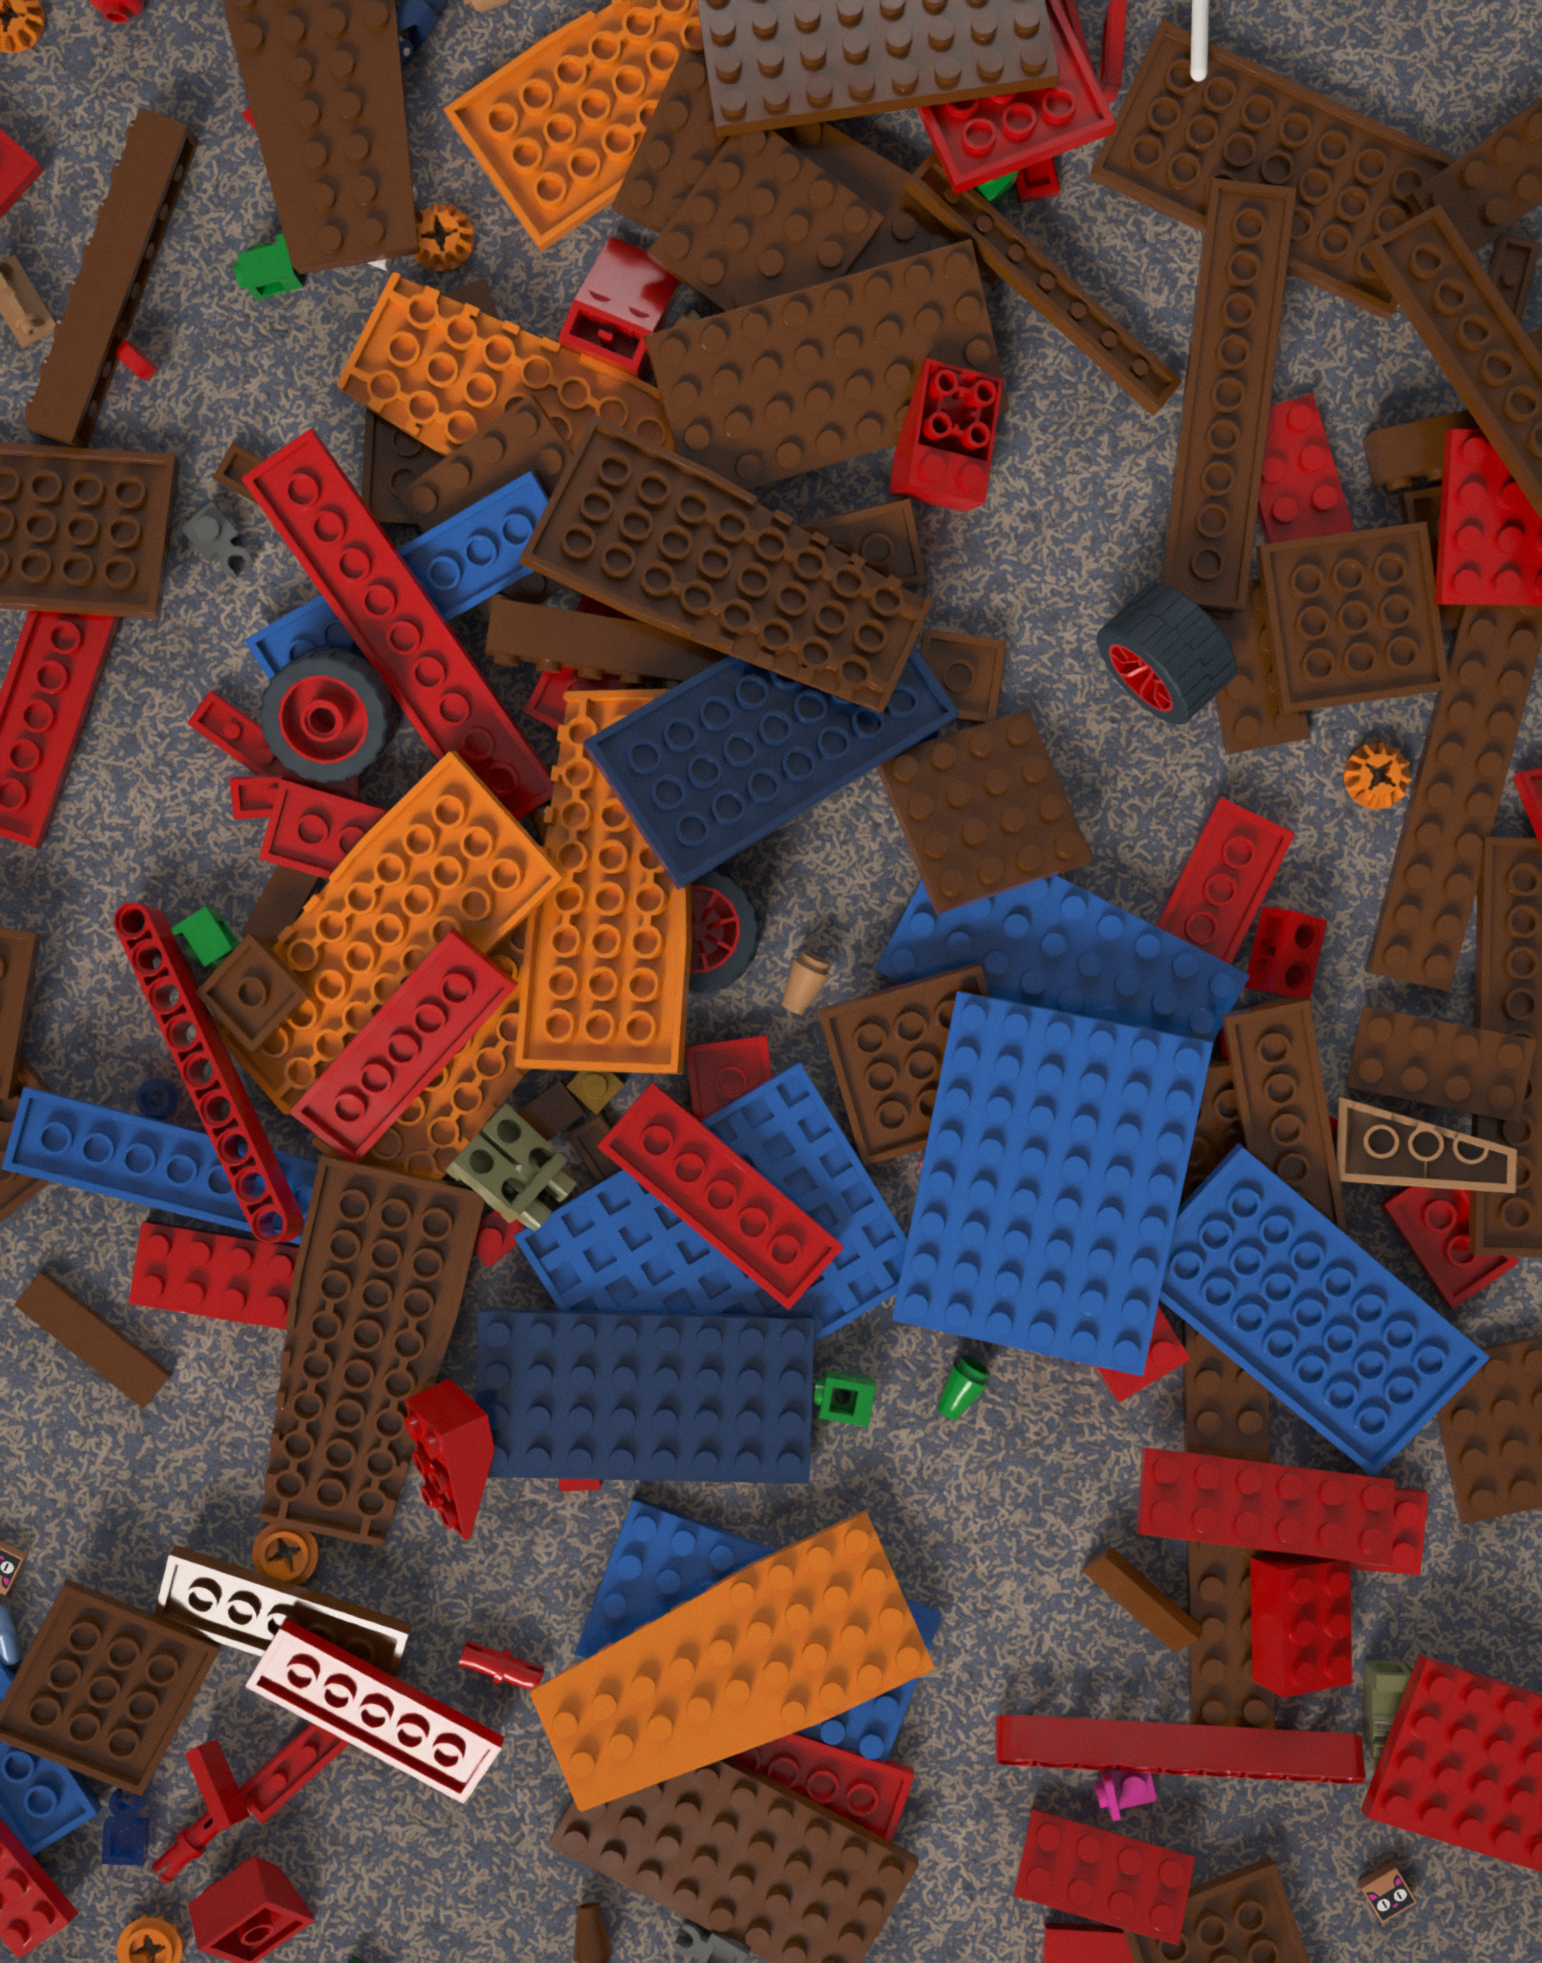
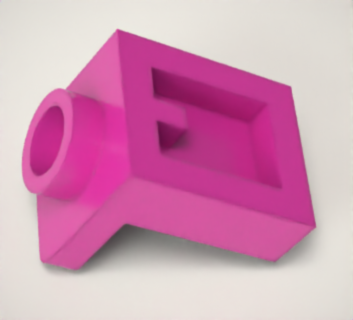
M1099 1771L1101 1781L1094 1782L1100 1808H1108L1112 1821L1121 1819L1119 1809L1157 1801L1151 1773Z

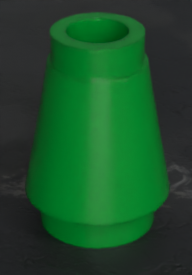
M963 1355L959 1362H953L940 1402L937 1405L939 1412L952 1420H958L961 1414L989 1386L987 1380L991 1374L989 1369L978 1360Z

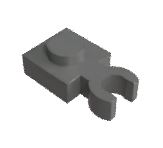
M209 502L180 528L210 563L220 556V566L223 572L232 579L236 580L239 577L232 568V562L235 558L243 557L251 566L255 564L254 557L243 547L233 544L242 535L213 502Z
M687 1918L681 1929L691 1934L693 1940H688L678 1935L673 1945V1948L681 1955L690 1956L694 1954L699 1957L697 1963H744L751 1950L748 1945L715 1930L710 1935L705 1932L703 1926Z

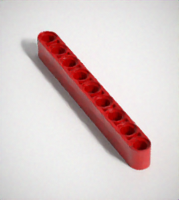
M136 902L123 904L114 915L113 923L116 933L252 1233L263 1243L294 1240L303 1229L304 1220L208 1007L195 994L199 988L181 948L170 930L171 927L166 916L156 907ZM143 914L145 918V923L143 928L138 932L137 921L139 917ZM160 951L162 960L155 969L153 964L154 956ZM177 988L179 997L176 1004L172 1006L170 994L173 989ZM193 1024L196 1030V1036L191 1043H189L187 1040V1031L189 1027ZM210 1061L213 1066V1075L207 1081L204 1077V1067ZM227 1099L231 1108L228 1117L224 1119L220 1110L223 1101ZM242 1137L246 1139L248 1144L247 1152L243 1157L238 1152V1142ZM259 1175H262L265 1180V1190L261 1195L255 1189V1180ZM276 1213L283 1220V1228L279 1234L275 1232L272 1226V1220Z
M1001 1715L995 1717V1761L1002 1765L1331 1784H1359L1366 1782L1362 1736L1357 1734L1029 1715Z

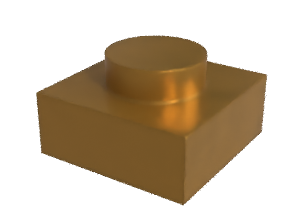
M580 1071L566 1087L597 1115L625 1083L614 1072Z

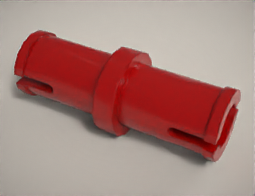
M467 1639L458 1662L459 1667L463 1666L491 1676L492 1682L500 1684L502 1680L531 1690L535 1685H540L545 1666H539L511 1656V1651L503 1648L502 1652L471 1642L469 1639Z
M208 1809L190 1827H183L177 1833L176 1841L152 1863L154 1874H157L162 1868H166L170 1863V1866L158 1877L162 1882L171 1883L175 1876L193 1858L198 1859L206 1852V1845L219 1833Z

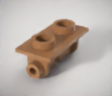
M13 255L6 260L0 259V313L21 348L24 349L54 331L56 323L17 257Z

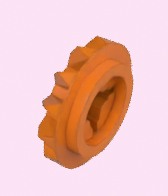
M0 0V16L7 15L11 6L18 15V18L11 19L8 28L0 18V51L20 53L28 50L37 43L44 31L45 14L39 0Z
M433 202L431 207L424 210L418 209L416 227L420 252L413 254L415 259L422 266L439 272L450 271L461 266L471 255L475 242L474 230L467 215L452 204L439 205ZM437 222H440L445 232H452L451 235L445 237L443 252L435 239H429V236L436 234Z
M1384 742L1366 744L1355 750L1346 762L1343 774L1345 788L1350 797L1364 807L1371 809L1390 807L1406 795L1405 792L1412 780L1409 773L1410 762L1403 757L1399 748L1392 747ZM1388 763L1385 767L1384 776L1390 784L1380 782L1368 789L1373 779V774L1369 771L1368 767L1371 766L1376 769Z
M270 1524L259 1533L254 1542L252 1550L254 1566L258 1573L298 1585L308 1579L316 1568L320 1558L318 1539L314 1538L309 1531ZM281 1541L285 1542L287 1547L295 1546L297 1548L300 1546V1549L292 1556L293 1563L289 1562L286 1557H275L272 1559L282 1548Z
M145 1914L135 1921H130L122 1931L117 1942V1958L119 1963H180L183 1958L182 1953L185 1939L180 1938L177 1932V1924H169L164 1920L163 1915L155 1918L148 1917ZM148 1935L153 1944L161 1945L155 1957L150 1949L141 1948L148 1940Z

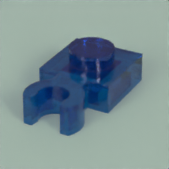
M117 1788L109 1800V1807L114 1816H108L103 1823L101 1864L143 1866L148 1859L150 1818L138 1817V1812L145 1803L146 1794L145 1791L142 1797L134 1794L133 1804L129 1805L122 1799L123 1790Z

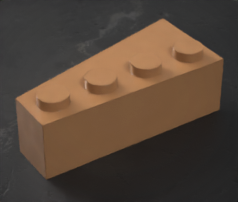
M1339 1097L1336 1161L1339 1181L1505 1193L1517 1192V1149Z

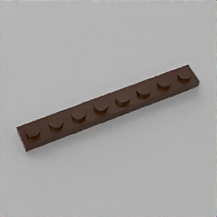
M934 151L909 177L903 188L961 241L971 239L976 255L1146 411L1154 416L1164 406L1182 383V380L974 188L955 195L941 162Z

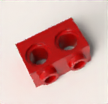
M1262 907L1247 970L1250 977L1244 988L1283 998L1295 999L1306 996L1310 999L1328 920L1293 910Z

